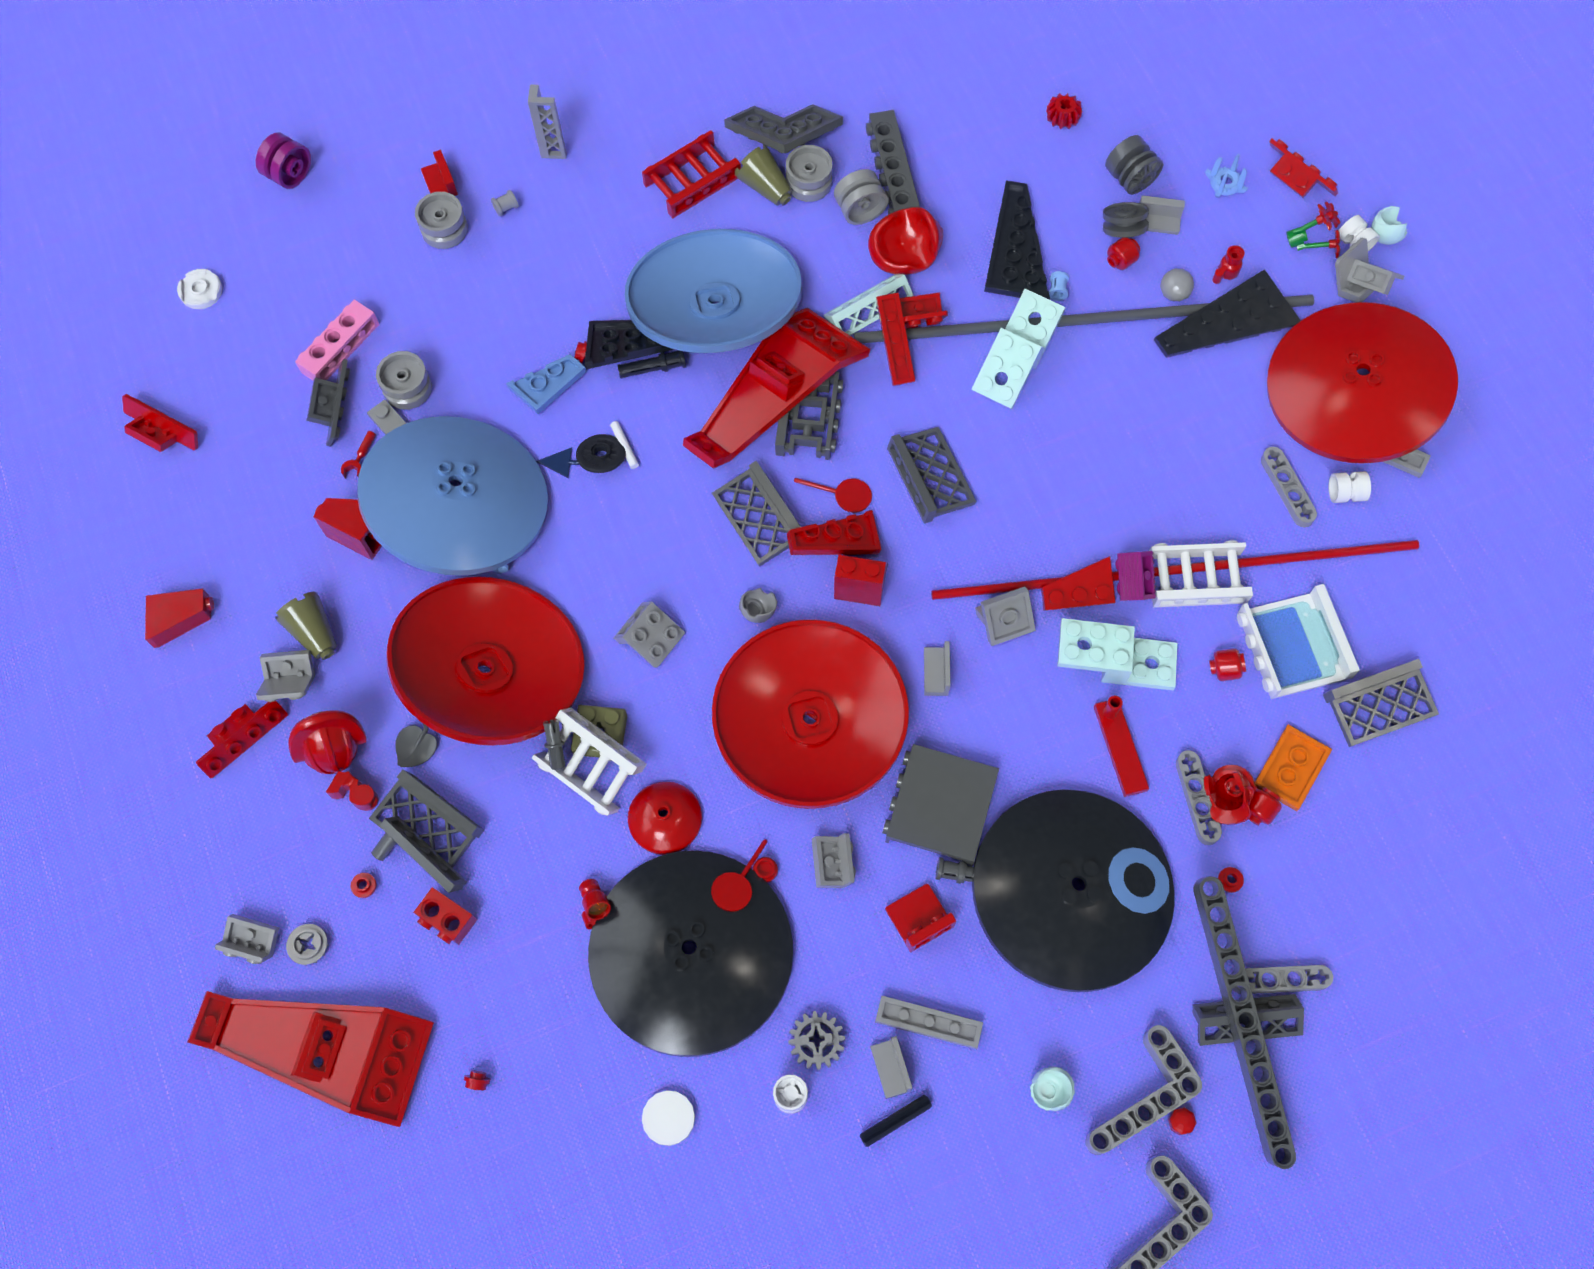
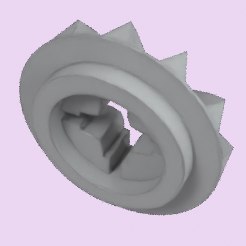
M304 924L297 927L291 932L287 940L286 949L289 957L294 962L305 966L317 963L322 956H325L326 948L329 946L327 934L323 929L314 924ZM312 938L311 943L314 945L315 950L307 948L304 952L305 947L300 940L310 941Z

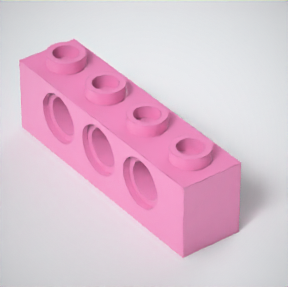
M354 299L335 320L329 323L321 335L317 336L313 343L300 353L295 361L300 372L312 381H314V378L328 380L339 368L342 360L347 359L380 325L375 313Z

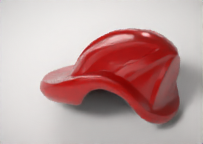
M911 207L895 211L882 218L872 229L868 240L870 256L876 266L887 273L908 275L922 272L934 263L943 241V229L932 214L922 207Z
M329 710L314 713L296 723L290 733L288 746L294 763L305 761L309 767L321 774H336L338 771H343L351 765L357 753L358 745L366 743L367 739L363 726L353 715L341 710Z

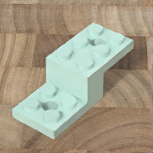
M1024 289L1006 328L1000 329L971 390L1013 409L1032 368H1037L1066 307ZM1032 313H1040L1042 319L1038 325L1030 323L1029 317ZM1001 372L1006 373L1008 376V381L1004 385H998L996 382V376Z
M1062 618L1060 622L1057 667L1102 672L1101 682L1174 691L1176 687L1178 643L1134 638L1135 626ZM1080 640L1087 641L1090 644V649H1080L1077 642ZM1145 660H1155L1158 667L1155 669L1148 668Z

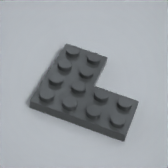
M814 104L784 118L759 107L752 106L724 119L725 128L732 130L734 133L744 135L750 140H755L767 147L774 148L780 153H788L792 149L802 146L806 142L819 138L820 135L833 131L835 128L843 125V116Z

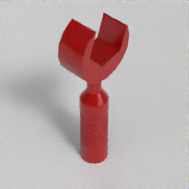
M367 432L357 451L356 459L348 460L342 464L341 473L345 479L346 473L352 469L357 470L359 478L361 469L359 462L362 457L366 456L376 437L374 432Z

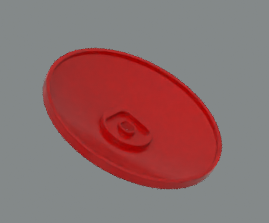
M1367 302L1335 305L1315 312L1301 320L1285 334L1277 345L1270 360L1267 375L1269 403L1274 416L1285 432L1300 445L1318 455L1348 463L1388 461L1420 448L1431 440L1446 423L1454 406L1458 390V372L1455 359L1444 339L1434 328L1405 310L1385 304ZM1364 368L1369 371V374L1360 375L1357 370Z
M492 577L453 579L423 591L413 598L399 613L390 631L387 644L386 663L388 675L393 689L402 704L413 716L430 729L454 740L470 744L507 745L522 742L544 733V721L550 723L549 720L556 719L560 710L572 707L580 691L584 676L582 645L573 625L564 613L540 593L521 584ZM486 666L489 667L491 671L484 673L481 672L478 669V667Z
M824 620L786 622L773 626L752 637L733 654L725 665L715 687L712 702V724L715 739L724 761L733 774L745 786L761 797L784 806L804 809L826 808L849 802L879 783L890 771L902 750L909 718L906 689L900 673L889 656L880 646L862 633L848 626ZM807 714H814L817 717V721L813 724H807L803 718Z

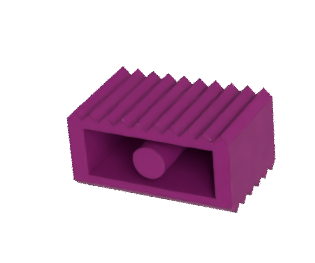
M1152 551L1117 553L1115 566L1119 575L1117 592L1120 595V601L1156 598Z

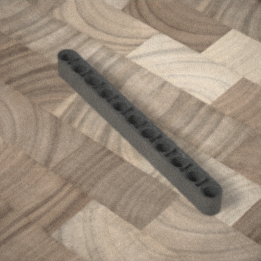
M1204 877L1195 882L1193 892L1263 1153L1269 1164L1281 1169H1289L1295 1164L1296 1152L1224 888L1218 878ZM1205 882H1209L1213 887L1211 896L1206 895L1203 891ZM1212 908H1216L1220 913V918L1217 922L1213 921L1210 917ZM1220 934L1225 935L1227 938V944L1224 948H1221L1217 943V938ZM1227 960H1231L1234 964V970L1231 974H1228L1224 969ZM1235 986L1241 990V997L1237 1001L1233 999L1231 994ZM1242 1013L1248 1016V1024L1245 1027L1239 1024V1016ZM1252 1039L1256 1048L1253 1053L1249 1054L1246 1050V1043ZM1260 1066L1263 1075L1260 1080L1256 1081L1253 1071L1256 1067ZM1267 1093L1270 1097V1103L1264 1108L1260 1100L1263 1094ZM1271 1121H1275L1277 1123V1131L1270 1135L1268 1125ZM1283 1148L1285 1152L1284 1159L1277 1162L1275 1158L1276 1151Z

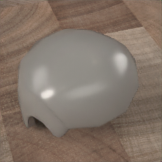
M1174 268L1168 271L1160 283L1163 296L1170 301H1182L1189 298L1194 289L1192 275L1184 269Z
M761 588L753 591H747L741 596L739 610L748 621L763 623L773 616L778 602L773 592L767 594Z

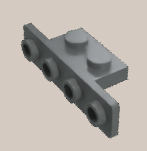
M343 359L339 366L336 383L314 378L306 421L329 426L326 446L330 447L334 440H338L340 434V427H337V422L342 419L344 407H340L341 400H345L347 388L343 386L344 381H348L350 368H347L348 360Z

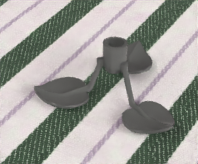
M423 724V731L420 727L412 725L403 728L399 732L395 743L398 766L415 767L425 763L434 755L437 748V740L433 735L427 734L428 727Z

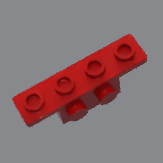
M1273 138L1269 140L1270 146L1282 155L1270 170L1271 174L1302 198L1306 196L1316 183L1336 197L1338 194L1337 184L1331 178L1327 177L1324 179L1319 175L1321 171L1312 164L1307 166L1303 162L1305 159L1297 152L1293 154L1287 150L1288 146L1282 140L1278 139L1275 141Z
M128 394L122 396L123 412L134 418L133 421L124 426L126 434L159 452L164 451L176 442L194 451L198 448L197 431Z
M277 701L267 702L255 713L244 704L241 708L234 710L230 717L221 724L216 725L206 735L214 747L196 761L197 766L209 778L215 777L286 718L288 713Z

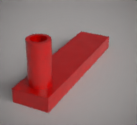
M899 292L877 296L876 303L892 386L915 382Z
M1114 695L1108 701L1096 703L1094 710L1123 796L1127 797L1147 792L1149 786L1121 708L1123 701L1119 696Z

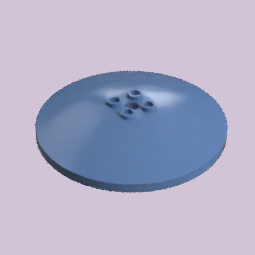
M735 229L700 230L667 240L645 254L636 263L627 278L625 302L629 317L638 330L663 346L692 353L726 352L755 344L769 337L788 322L796 311L801 299V274L792 255L781 245L767 237Z
M451 416L418 419L387 433L366 455L360 469L357 486L360 513L373 537L387 551L403 562L425 571L445 575L480 574L500 568L521 556L539 535L545 520L548 503L547 487L541 469L528 450L517 440L489 424L468 418ZM457 480L461 485L453 486L449 482Z

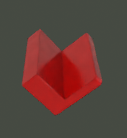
M442 151L433 152L436 163L421 168L430 194L433 192H447L454 196L458 195Z

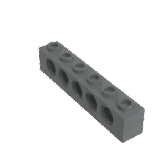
M894 110L870 113L869 123H866L867 136H871V152L876 154V157H874L875 168L880 170L879 181L888 197V214L905 208L920 207Z

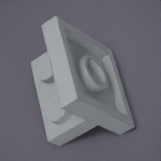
M1026 587L981 601V606L975 607L977 617L985 625L988 642L991 646L1036 631L1029 591Z

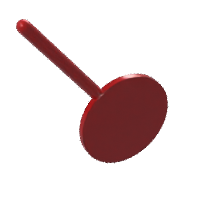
M798 478L794 479L796 483L835 493L837 504L847 512L857 513L865 510L872 499L869 486L859 479L844 480L838 485L837 489Z
M766 839L762 841L741 874L728 872L715 879L711 888V895L718 907L726 911H739L748 905L752 896V888L745 876L768 842Z

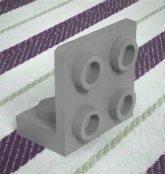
M650 601L640 604L613 639L619 644H628L650 665L657 668L685 632Z

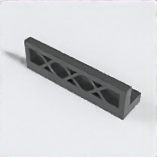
M1295 994L1254 998L1260 1023L1262 1021L1272 1023L1266 1030H1262L1264 1039L1303 1035L1304 1007ZM1223 1001L1193 1004V1015L1198 1023V1043L1200 1046L1234 1042ZM1242 1013L1239 1016V1024L1242 1023L1246 1026L1248 1024V1016ZM1296 1018V1027L1284 1028L1282 1026L1287 1019ZM1217 1026L1220 1029L1215 1035L1205 1036V1027Z

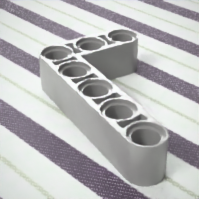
M1156 1025L1150 1028L1143 1036V1044L1168 1083L1091 1131L1085 1139V1145L1090 1153L1101 1155L1112 1150L1201 1092L1202 1081L1166 1027ZM1152 1033L1160 1034L1163 1039L1161 1046L1152 1042ZM1167 1056L1175 1057L1178 1062L1177 1069H1172L1168 1066L1166 1062ZM1183 1079L1190 1080L1192 1083L1193 1091L1191 1093L1183 1089ZM1161 1093H1166L1170 1096V1107H1166L1161 1103ZM1140 1106L1145 1107L1149 1111L1150 1117L1148 1121H1144L1139 1117L1138 1108ZM1118 1120L1125 1122L1128 1127L1125 1135L1119 1134L1116 1130L1115 1124ZM1095 1134L1104 1137L1106 1145L1103 1149H1099L1094 1145L1093 1138Z
M1157 1156L1149 1160L1146 1164V1174L1177 1213L1114 1269H1131V1264L1135 1260L1142 1264L1143 1269H1159L1212 1221L1213 1213L1209 1204L1174 1162L1166 1156ZM1156 1162H1161L1166 1167L1164 1177L1156 1174L1154 1170ZM1175 1184L1181 1185L1184 1189L1185 1194L1181 1200L1177 1199L1173 1194ZM1195 1206L1199 1207L1203 1212L1201 1222H1196L1192 1217V1209ZM1175 1224L1179 1225L1183 1230L1181 1240H1176L1172 1235L1171 1230ZM1155 1242L1159 1243L1163 1248V1255L1159 1259L1154 1257L1151 1252V1247Z

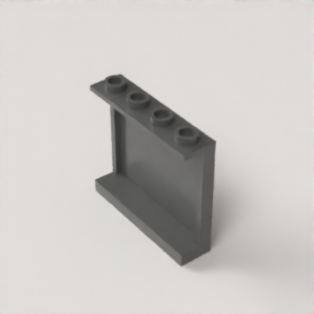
M913 744L911 752L906 750L902 765L906 766L905 773H899L896 788H900L898 797L893 796L889 810L893 811L891 820L886 819L882 834H886L885 842L889 843L890 840L958 859L967 863V866H973L999 768Z

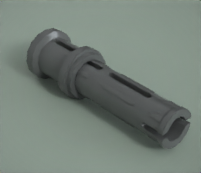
M939 857L935 879L956 880L958 884L964 883V881L972 882L974 867L967 866V863H964V861L955 863L944 861L942 857Z

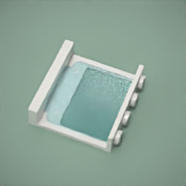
M1324 584L1315 586L1310 594L1254 608H1249L1248 603H1245L1237 613L1238 624L1240 627H1243L1246 634V645L1249 649H1252L1254 665L1258 671L1260 670L1263 678V688L1265 692L1269 693L1271 699L1353 679L1360 671Z

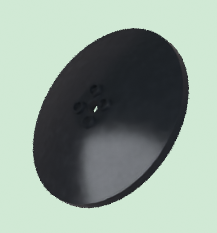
M680 851L669 853L649 860L633 869L607 895L611 910L607 916L595 922L590 934L588 947L589 972L594 991L604 1011L612 1022L635 1042L653 1051L671 1056L699 1057L711 1055L734 1047L752 1036L768 1021L777 1009L788 986L793 962L791 928L780 900L767 882L758 877L752 869L745 876L751 885L752 896L748 905L739 911L723 910L715 904L711 895L713 882L718 876L728 872L741 874L746 865L730 857L713 852ZM602 903L599 908V914L606 910L605 903ZM693 941L696 943L697 948L693 954L688 955L682 951L685 942Z

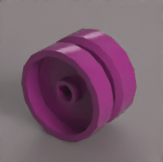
M281 132L273 133L261 143L255 159L256 168L261 175L273 180L286 189H292L305 179L311 164V154L307 147Z

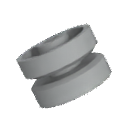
M803 145L789 153L786 159V181L792 189L791 195L801 201L813 202L824 198L830 192L832 187V158L822 147Z
M869 169L858 170L848 174L837 183L834 189V197L846 221L853 225L865 224L874 220L885 211L888 205V197L877 175Z
M433 192L419 200L415 207V218L426 243L438 249H448L464 240L468 224L460 201L453 194Z
M397 351L387 355L377 366L376 379L378 385L391 406L410 410L422 405L430 396L432 383L425 365L418 355L409 351Z

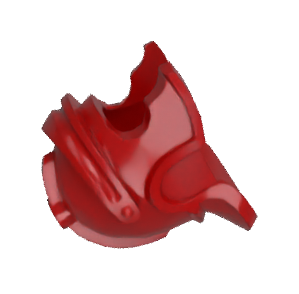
M1226 765L1218 768L1212 777L1210 775L1204 776V789L1212 803L1210 815L1214 821L1220 824L1233 825L1245 822L1250 818V804L1257 787L1249 771L1238 765Z

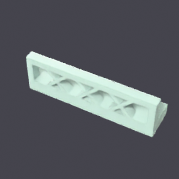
M895 274L824 314L825 320L841 330L839 321L845 318L851 319L850 329L845 331V333L852 335L879 319V313L874 315L875 311L878 312V309H876L877 296L896 293V290L901 286L904 288L906 297L914 295L905 275ZM865 307L870 309L868 319L863 321L858 319L860 310Z

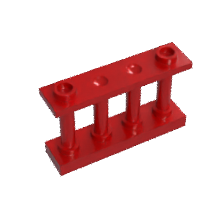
M711 130L642 171L644 186L647 188L655 183L668 198L666 200L667 211L672 219L737 180L734 174L736 168L741 169V163L736 158L729 162L723 159L714 148V134ZM707 152L719 168L713 172H708L696 157ZM688 162L702 177L695 183H692L679 169ZM672 173L685 189L674 193L662 178Z

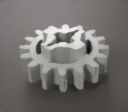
M813 1011L812 1018L803 1014L804 1022L801 1023L796 1020L797 1030L790 1029L789 1032L795 1037L788 1040L789 1045L795 1046L791 1054L792 1056L799 1054L797 1063L801 1064L803 1061H806L807 1069H810L812 1064H816V1068L819 1071L823 1063L830 1068L831 1059L839 1060L836 1052L844 1051V1047L839 1045V1043L845 1041V1036L838 1034L843 1028L842 1026H834L836 1022L835 1017L830 1021L827 1020L826 1012L823 1013L822 1017H818L817 1012ZM820 1024L827 1026L833 1034L823 1031ZM811 1025V1030L807 1035L800 1036L804 1028ZM815 1029H817L819 1038L824 1039V1041L820 1042L819 1052L816 1051L814 1042H809V1040L814 1039ZM834 1045L831 1052L823 1057L822 1052L825 1048ZM801 1047L808 1048L813 1053V1058L806 1055Z

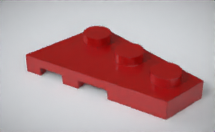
M1110 556L1041 587L1043 611L1115 603Z

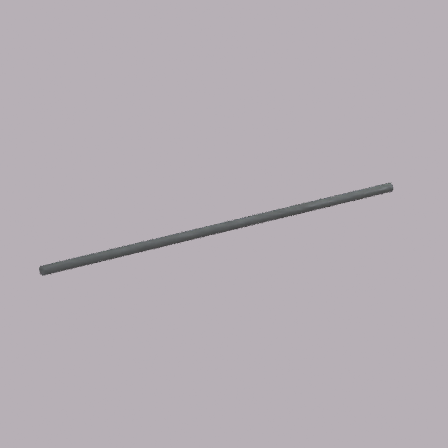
M1313 294L1284 297L1291 307L1314 305ZM1209 303L1062 315L1057 327L1190 316ZM1029 318V321L1032 325H1038L1042 318ZM1009 320L906 328V334L909 340L999 332L1001 328L1005 329ZM882 331L854 333V339L860 343L884 342Z

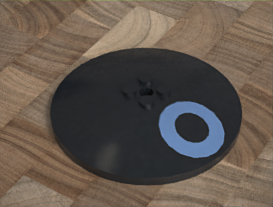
M1046 791L1030 796L1013 805L997 819L985 835L975 858L972 876L975 911L979 923L993 948L1012 968L1023 976L1046 987L1061 991L1092 992L1110 988L1128 980L1148 965L1158 953L1167 937L1173 919L1175 896L1173 878L1167 858L1159 842L1145 824L1132 812L1108 798L1086 791ZM1074 878L1081 879L1085 885L1084 890H1076L1072 885V880Z

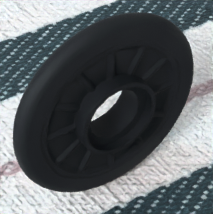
M606 434L594 435L585 439L576 451L578 464L583 469L593 473H605L616 469L621 465L626 456L625 448L618 439ZM598 451L607 452L604 456L595 455Z

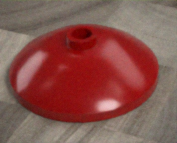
M658 782L645 787L635 796L628 811V827L634 840L646 851L659 855L680 852L687 848L697 837L702 824V811L697 798L688 788L674 782ZM661 810L668 811L665 817L659 816Z

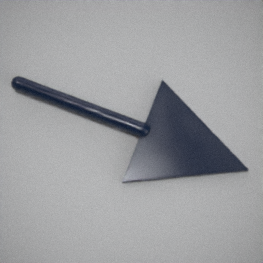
M572 447L536 461L566 478H569L570 465H579L577 460H571Z

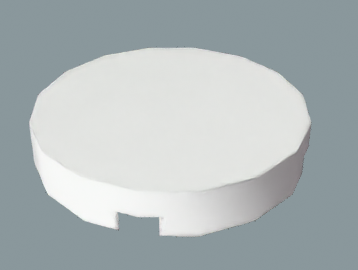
M208 269L189 271L185 274L186 277L178 282L177 293L180 300L192 309L211 307L222 295L223 287L219 277Z
M668 1090L659 1092L648 1100L643 1109L642 1124L644 1131L651 1140L659 1145H676L689 1137L694 1128L695 1113L693 1106L679 1092Z

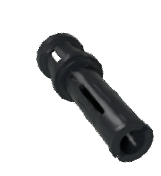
M680 350L666 354L661 352L657 357L618 364L620 378L658 370L668 372L669 369L681 366L687 368L684 353Z

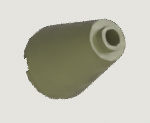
M763 145V149L757 147L741 161L743 167L740 170L736 168L734 175L737 179L775 205L782 204L784 206L791 200L792 189L770 150L765 145Z
M314 591L303 594L305 599L298 601L297 598H294L283 605L276 612L277 616H275V619L306 650H310L316 659L322 658V660H326L335 654L334 650L337 645L319 595Z

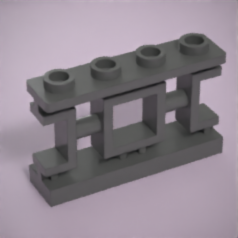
M838 371L778 420L775 442L776 456H785V452H788L789 455H794V448L797 445L817 447L816 457L821 458V456H825V460H830V453H835L836 439H832L833 432L837 433L839 419H835V413H840L841 399H837V396L843 390V380H839ZM830 384H833L831 407H828L827 398L817 397V392L829 393ZM800 406L821 408L820 421L798 419ZM789 420H793L792 429L803 430V435L791 434L790 443H786ZM825 423L828 424L826 447L822 446V437L812 436V431L824 432Z

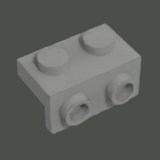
M844 833L839 837H813L812 849L816 888H845L854 883L856 870L852 861L853 844L850 841V834Z
M231 914L227 917L223 940L216 943L215 949L222 951L225 956H239L246 958V961L249 963L261 964L273 957L279 927Z

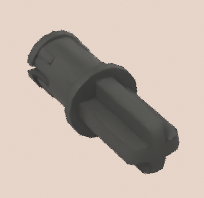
M553 719L549 720L550 723L548 721L543 722L546 736L544 746L548 749L550 768L552 770H559L565 767L562 748L564 741L561 740L559 720Z

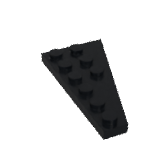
M1006 180L984 292L1020 298L1024 289H1027L1050 300L1049 291H1047L1046 275L1042 266L1043 260L1038 236L1035 231V221L1031 211L1028 186L1025 183Z
M1264 269L1154 338V341L1167 358L1204 347H1214L1221 343L1226 344L1256 337L1268 332L1281 331L1282 329L1295 326L1301 320Z
M632 320L589 321L585 368L587 370L674 349L663 346L645 336L633 324Z

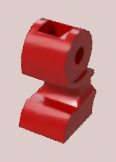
M338 771L326 790V793L333 799L344 798L346 792L350 790L349 801L356 808L363 811L374 809L379 801L377 793L369 785L362 784L349 771Z

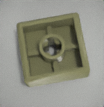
M578 705L577 712L598 728H602L607 735L623 746L627 722L625 709ZM573 732L571 744L573 754L581 743V737ZM590 746L584 756L599 758L600 751Z

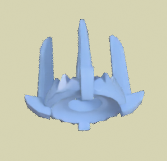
M1239 153L1235 157L1231 168H1226V166L1219 168L1222 157L1216 160L1212 170L1207 168L1205 174L1210 179V184L1216 192L1215 197L1219 198L1221 195L1228 196L1247 191L1248 187L1244 186L1247 170L1243 168L1241 175L1236 172L1240 158ZM1227 177L1232 180L1231 184H1225Z

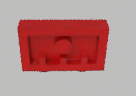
M929 884L921 886L885 908L886 913L910 953L954 928L956 924L953 914L945 912Z

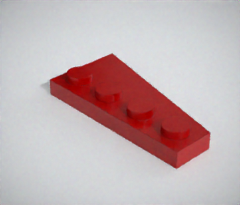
M872 510L858 516L856 514L849 515L845 519L837 521L835 519L828 520L825 524H812L791 529L787 533L791 555L879 554L882 550Z

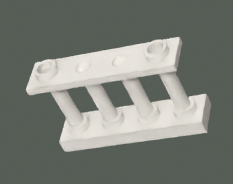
M1230 540L1218 544L1168 546L1166 543H1159L1151 546L1149 551H1152V556L1154 559H1157L1161 587L1155 593L1156 598L1152 599L1153 608L1248 603L1253 596L1252 587L1241 585L1237 555H1241L1246 548V542L1238 543L1236 540ZM1214 556L1228 557L1231 586L1229 588H1220L1217 585ZM1190 557H1204L1208 584L1206 589L1194 587ZM1167 558H1181L1184 582L1182 590H1173L1170 587Z
M574 709L560 710L556 719L562 723L560 731L561 740L565 743L570 733L575 732L581 737V743L567 766L559 770H552L550 768L548 752L534 754L531 759L538 763L537 765L540 769L550 772L590 802L598 813L607 816L617 813L620 808L612 802L628 775L643 772L647 764ZM593 746L600 751V757L584 781L574 772L589 747ZM608 761H613L619 765L620 770L603 796L593 786Z

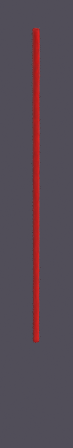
M1412 540L1239 558L1238 566L1243 568L1419 549V541ZM1228 560L1214 561L1215 570L1229 569ZM1205 562L1191 563L1192 573L1206 571ZM1168 566L1169 575L1182 574V566ZM1154 567V576L1157 577L1159 576L1158 567ZM1118 571L1112 572L1113 581H1119ZM1063 577L932 590L931 596L932 600L1004 593L1026 587L1027 590L1041 589V587Z

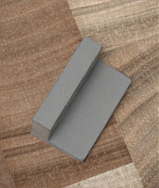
M1142 195L1140 203L1149 208V215L1146 218L1149 222L1148 231L1178 235L1185 201Z
M1355 259L1347 281L1388 295L1395 278L1403 280L1405 276Z
M944 641L943 648L924 647V696H948L950 691V642Z
M897 1036L891 1037L889 1041L870 1046L885 1099L911 1092L912 1085Z

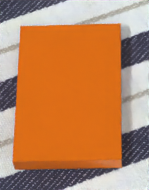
M1288 724L1255 780V786L1261 790L1263 787L1269 789L1281 798L1279 800L1281 803L1298 811L1332 749Z

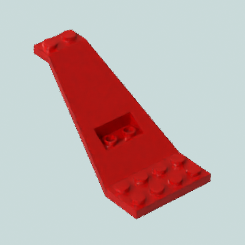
M809 308L795 312L779 330L761 341L701 431L683 439V446L713 469L731 461L837 370L869 357L870 349Z
M206 991L187 1043L214 1050L346 1113L400 1127L434 1022L385 1007L233 999ZM325 1031L331 1033V1038L328 1041L323 1039ZM316 1057L322 1059L320 1067H316L313 1063Z

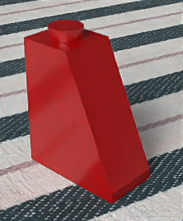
M204 589L147 595L145 640L154 648H158L211 619V610H214L213 598Z

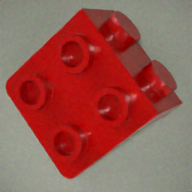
M940 292L900 298L905 329L916 328L924 322L927 323V326L937 325L948 316V311H942Z

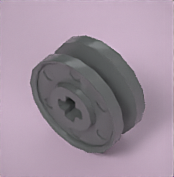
M1122 202L1107 206L1103 209V219L1105 220L1103 232L1106 235L1119 238L1144 234L1149 228V222L1146 219L1149 215V208L1144 204L1135 202Z

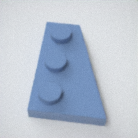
M569 354L547 364L544 369L538 372L527 373L524 378L516 382L512 380L506 383L509 390L539 414L584 375L586 368Z

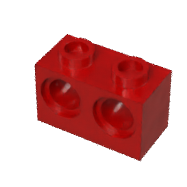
M433 887L413 912L419 917L417 923L427 930H430L431 927L439 931L437 936L447 944L453 941L459 945L477 921L471 913ZM434 906H439L438 914L429 917V910ZM453 920H459L458 928L449 931V924Z

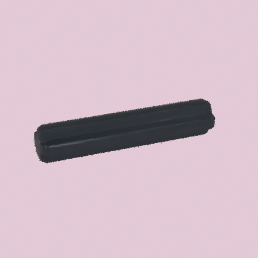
M922 1095L862 1132L860 1139L863 1144L869 1147L932 1107L929 1098L926 1095Z

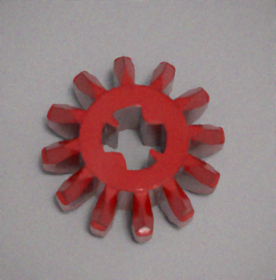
M1059 93L1057 97H1052L1046 109L1047 121L1052 122L1053 127L1058 125L1060 130L1063 127L1070 129L1072 125L1076 126L1082 115L1081 101H1076V96L1069 97L1068 93L1065 96Z

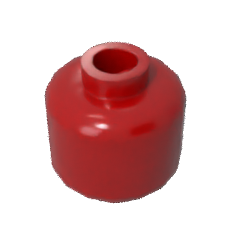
M1120 238L1110 245L1107 250L1109 265L1119 270L1127 269L1138 261L1140 246L1133 238Z
M1236 648L1218 650L1214 653V660H1209L1211 674H1217L1219 681L1240 679L1243 672H1246L1244 654L1239 653Z
M1265 787L1262 790L1256 789L1251 800V816L1248 820L1257 826L1261 822L1267 825L1271 824L1282 808L1279 802L1281 798Z

